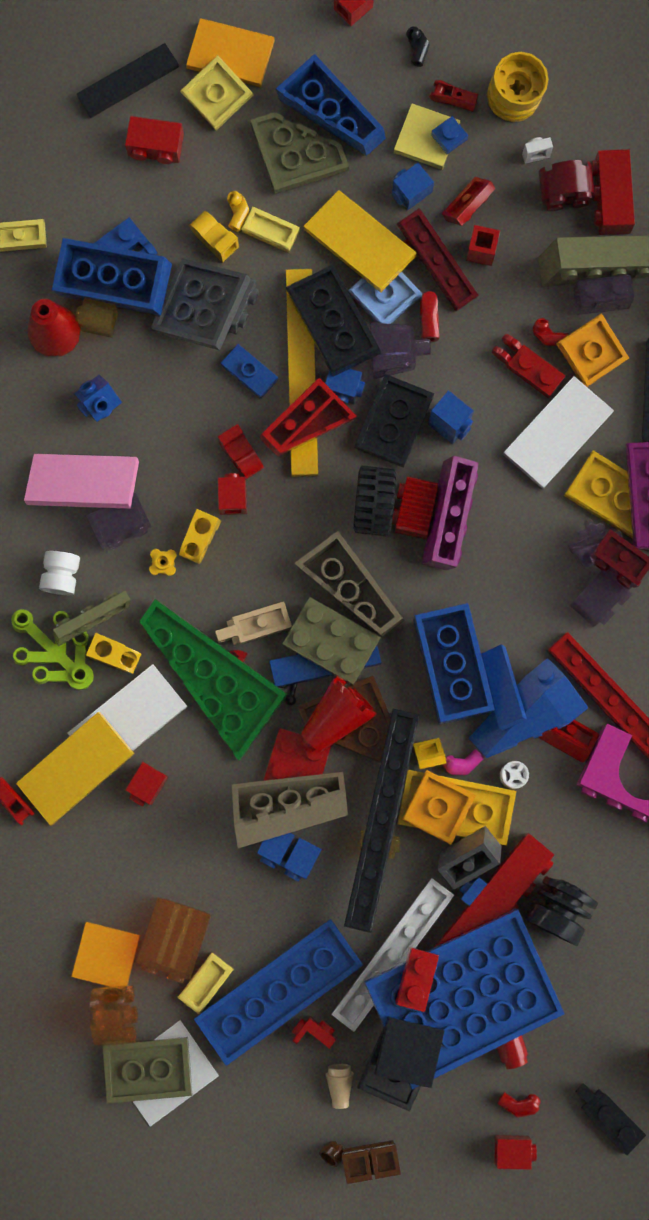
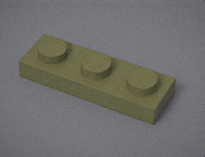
M126 591L120 594L114 592L103 599L104 602L96 607L94 605L87 606L80 611L79 616L72 620L66 618L57 623L56 628L53 629V638L58 646L130 608L131 599Z

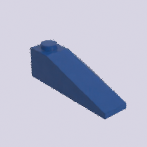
M548 658L528 673L517 685L527 720L502 730L498 727L493 711L469 737V740L485 758L517 746L518 742L534 737L535 739L540 737L543 732L555 727L559 729L567 726L588 709V706L567 677Z

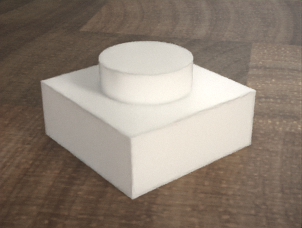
M537 137L525 144L522 153L525 164L550 158L553 149L550 137L545 139Z

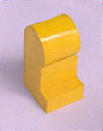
M203 211L189 225L195 236L222 263L239 248L238 237L218 223L207 211Z
M196 509L182 543L179 556L200 564L206 554L208 545L220 526L221 520Z
M95 633L86 657L133 674L142 654L126 647L122 643Z

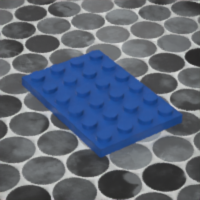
M514 909L426 951L439 955L425 1012L395 1004L406 961L364 981L384 1029L387 1016L445 1030L434 1079L565 1014L518 909ZM409 1083L411 1089L419 1086Z

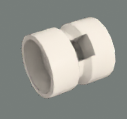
M46 551L43 564L48 572L41 574L39 589L52 594L74 595L76 579L72 574H75L79 568L80 557L66 552Z

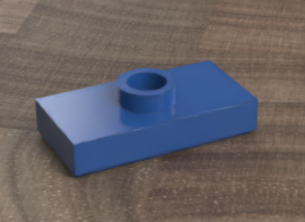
M239 344L221 362L223 368L260 399L278 381V377Z

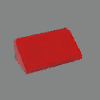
M573 720L567 726L559 729L555 727L543 732L542 736L538 738L576 760L584 762L590 755L599 737V733Z

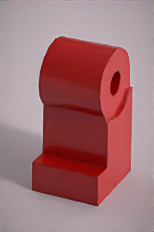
M238 424L218 436L219 444L246 480L264 469L261 460Z

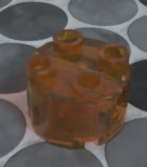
M133 985L92 989L90 1012H93V1020H90L94 1045L136 1043V1029L133 1023H138L137 1006H132V1002L135 999Z

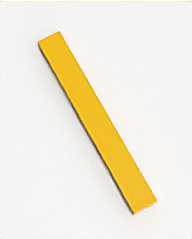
M312 269L286 270V287L312 275ZM286 290L289 402L291 405L315 382L314 341ZM317 438L291 450L292 477L318 476Z

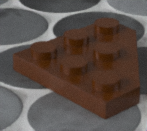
M372 675L356 682L354 686L350 684L346 688H355L374 708L373 711L377 714L334 744L381 762L391 716L376 680ZM323 696L297 706L305 725Z

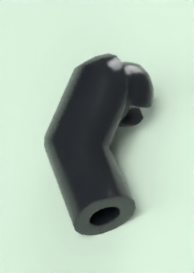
M412 26L406 32L408 41L414 49L411 63L417 67H422L430 44L423 31Z

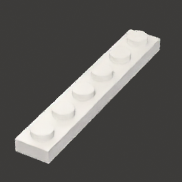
M433 878L430 879L332 1012L335 1018L353 1032L357 1029L374 1006L364 981L405 962L409 948H416L451 901L454 894Z

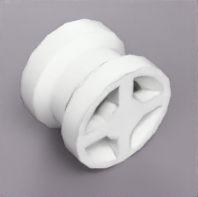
M512 761L502 767L499 778L506 788L518 789L527 783L529 771L523 763Z

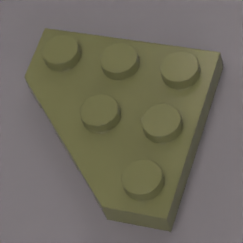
M276 112L250 120L275 194L349 171V165L340 142L318 135L316 131L299 123L297 125L290 122Z

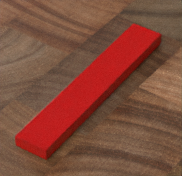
M567 631L547 652L620 730L632 735V743L649 760V718Z

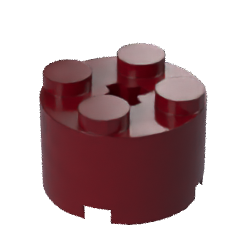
M582 160L563 161L552 164V170L546 171L545 167L538 171L542 204L547 206V211L563 209L562 205L573 204V208L585 207L589 205L588 200L595 196L592 168L589 161H587L586 165H582Z

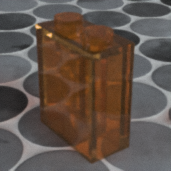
M158 897L136 963L142 964L141 970L152 974H157L158 970L169 973L168 979L179 983H184L185 979L191 980L213 914Z

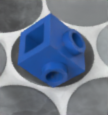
M100 374L92 380L83 383L79 390L74 393L80 401L76 405L85 417L91 415L96 422L108 417L113 409L122 403L109 383Z

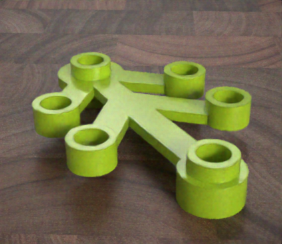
M20 609L14 612L11 618L13 629L19 633L27 632L46 651L33 652L28 651L24 647H19L13 653L14 662L20 666L27 663H58L65 669L64 671H48L46 667L38 666L32 672L35 683L68 682L70 687L76 690L86 689L92 684L93 671L90 666L85 664L86 645L89 638L87 632L81 634L85 637L83 642H77L75 638L72 639L73 644L76 646L74 663L66 655V643L58 646L55 641L54 644L33 623V616L29 611ZM65 611L56 612L53 616L54 626L58 623L56 621L58 617L69 618V615ZM20 616H25L28 619L25 623L17 621ZM19 653L27 655L24 660H18L16 656ZM42 671L46 674V677L38 679L35 675L37 672ZM77 672H83L85 677L79 680L74 675Z

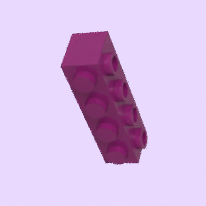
M452 456L443 461L422 559L423 565L447 571L456 568L462 555V541L467 531V517L472 507L473 488L478 478V462L457 456Z

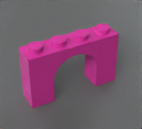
M605 724L602 726L599 737L576 785L582 788L581 793L594 799L597 796L607 799L606 804L620 811L624 807L633 812L632 817L647 823L649 819V800L638 799L629 794L623 787L619 777L620 762L632 735L614 726Z

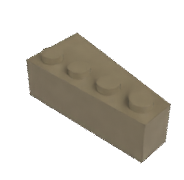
M339 531L335 532L294 563L381 636L384 637L405 621Z
M343 772L232 784L234 828L238 848L348 815Z

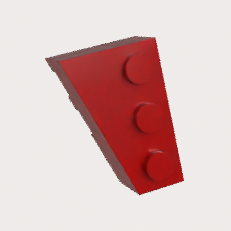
M318 378L260 435L259 439L279 457L353 421L357 416Z

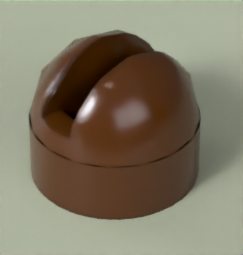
M330 1141L323 1146L319 1155L327 1164L337 1167L342 1161L344 1148L341 1144L337 1145L336 1141Z

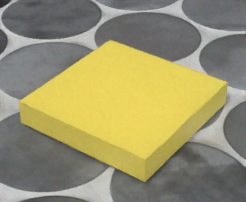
M218 55L180 90L181 94L215 131L254 96L251 90Z
M411 104L395 145L394 153L443 170L448 154L440 147L431 133L433 129L449 119L450 116Z

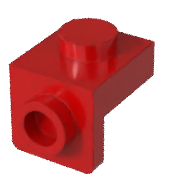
M311 1016L306 1021L301 1018L291 1031L295 1034L292 1039L295 1044L301 1040L307 1031L329 1049L336 1041V1036L333 1035L335 1029L324 1020L318 1023Z

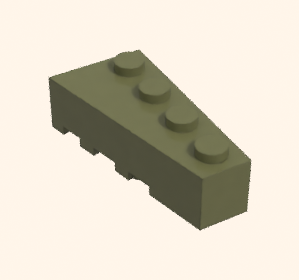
M649 236L556 238L538 257L542 287L628 277L638 279L649 277Z

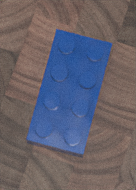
M63 238L52 291L61 297L161 316L172 263L163 256Z
M466 603L415 615L413 621L438 725L492 713L495 709L469 604Z

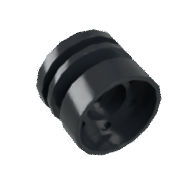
M545 876L542 883L550 887L552 891L549 893L538 889L537 893L547 902L545 906L532 902L524 919L548 933L578 946L585 929L575 920L577 916L591 919L592 915L581 908L585 905L596 909L598 902L593 900L584 890L567 881Z

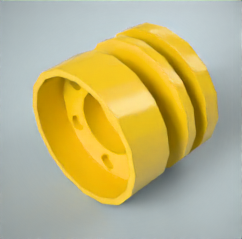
M525 52L510 53L501 59L495 68L487 90L488 105L495 115L510 122L524 121L533 115L547 90L549 80L547 69L542 61L534 55Z

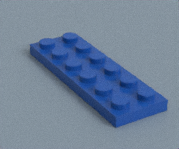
M329 919L195 1017L194 1020L227 1066L362 967L363 963L334 922Z

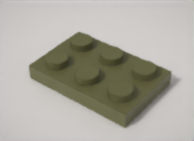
M309 597L285 638L283 646L330 673L340 676L354 686L381 637Z
M188 1037L103 1045L107 1104L193 1095Z

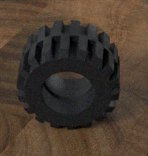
M360 467L353 522L355 533L388 536L391 532L396 489V472L394 468Z

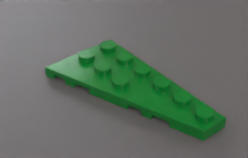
M155 599L139 622L167 658L169 664L179 675L183 684L207 718L216 727L222 739L233 751L234 756L238 761H241L285 699L287 693Z

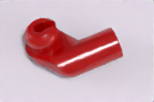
M544 318L537 319L533 326L534 335L545 346H557L556 343L569 335V333H554L550 329L548 321Z
M503 1092L497 1104L519 1118L535 1115L539 1111L541 1101L535 1094H529L526 1099L517 1101Z

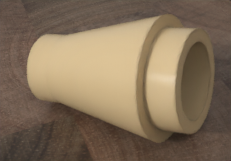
M348 1064L330 1065L326 1073L332 1107L336 1109L349 1107L354 1073Z

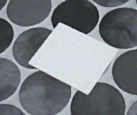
M180 1020L154 1040L188 1037L192 1093L194 1095L219 1075ZM191 1096L133 1101V1103L151 1127Z

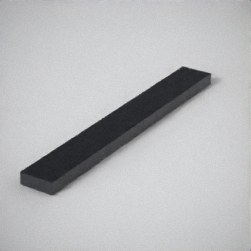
M392 709L344 923L346 928L372 933L420 714Z

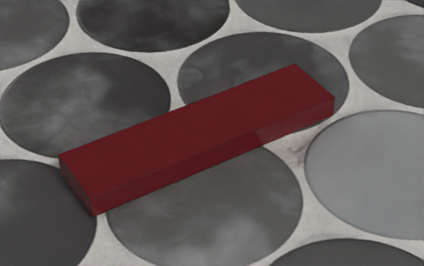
M420 208L397 223V226L455 311H458L479 296Z

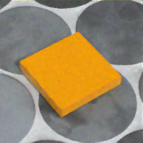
M602 313L556 343L579 381L586 387L629 359Z
M426 770L401 820L452 845L476 795Z
M86 922L71 977L126 991L141 935Z

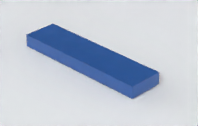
M376 646L364 668L381 665L378 646ZM299 654L269 661L274 684L279 688L334 675Z

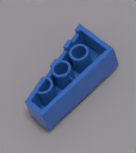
M315 54L276 88L281 102L365 156L370 154L386 139L384 128Z

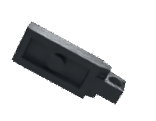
M582 1083L575 1091L586 1102L581 1107L585 1111L584 1113L626 1155L646 1136L610 1097L600 1089L593 1093Z

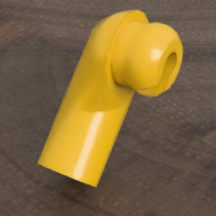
M232 191L227 195V202L234 215L228 226L232 230L240 232L250 209L244 196L237 191Z

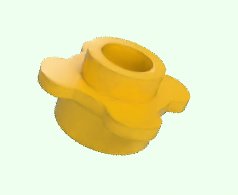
M153 549L150 553L152 558V565L149 567L150 573L152 575H174L176 572L174 567V560L177 558L176 552L172 549L168 551ZM162 560L166 561L164 565L160 563Z

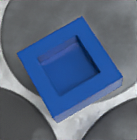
M453 116L433 129L431 133L432 137L446 154H449L468 140V134Z
M476 877L474 880L463 884L459 889L463 893L459 899L470 906L487 883L481 878Z

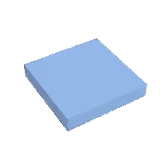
M402 272L381 293L363 278L348 290L351 297L382 330L386 329L422 297L420 290Z

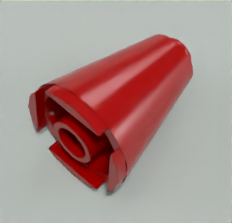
M40 299L31 308L28 324L29 341L35 350L44 356H64L71 352L79 342V321L69 309L52 300Z
M336 676L331 681L301 732L303 736L301 742L311 752L315 750L322 752L371 720L377 714L373 711L374 708L355 688L345 687L347 681L340 676Z

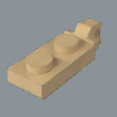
M280 602L234 616L231 620L226 621L228 627L216 630L215 634L218 643L232 640L233 645L289 630L292 628L285 602Z

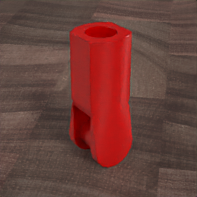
M442 80L434 81L435 89L429 96L431 100L474 112L479 94L455 87ZM444 92L450 93L451 96L444 95Z
M432 291L425 292L420 300L422 342H436L439 339L438 298Z
M1 777L0 803L22 826L24 824L23 821L29 815L33 816L35 813L7 781ZM19 802L23 807L15 813L11 807Z

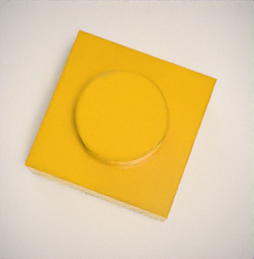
M439 738L413 744L419 769L446 763L445 753Z

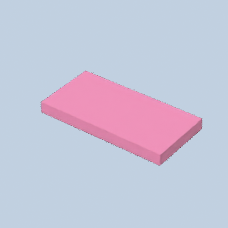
M34 454L24 501L26 505L130 509L139 460L137 457Z

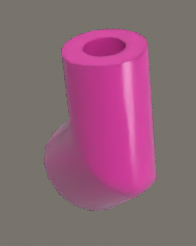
M474 749L465 759L454 758L452 755L446 756V763L442 765L446 772L451 775H468L484 757L479 751Z

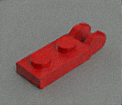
M505 334L501 338L502 341L515 351L516 354L512 358L502 348L495 346L492 350L493 355L506 364V368L549 398L566 375L524 344L521 345L517 339L509 334Z

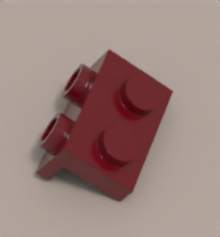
M611 529L608 530L590 555L595 560L593 564L603 572L611 571L617 576L615 580L627 589L630 586L637 588L649 570V556Z

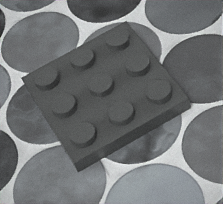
M182 258L165 295L161 316L156 315L151 329L157 334L220 350L251 278L244 273Z

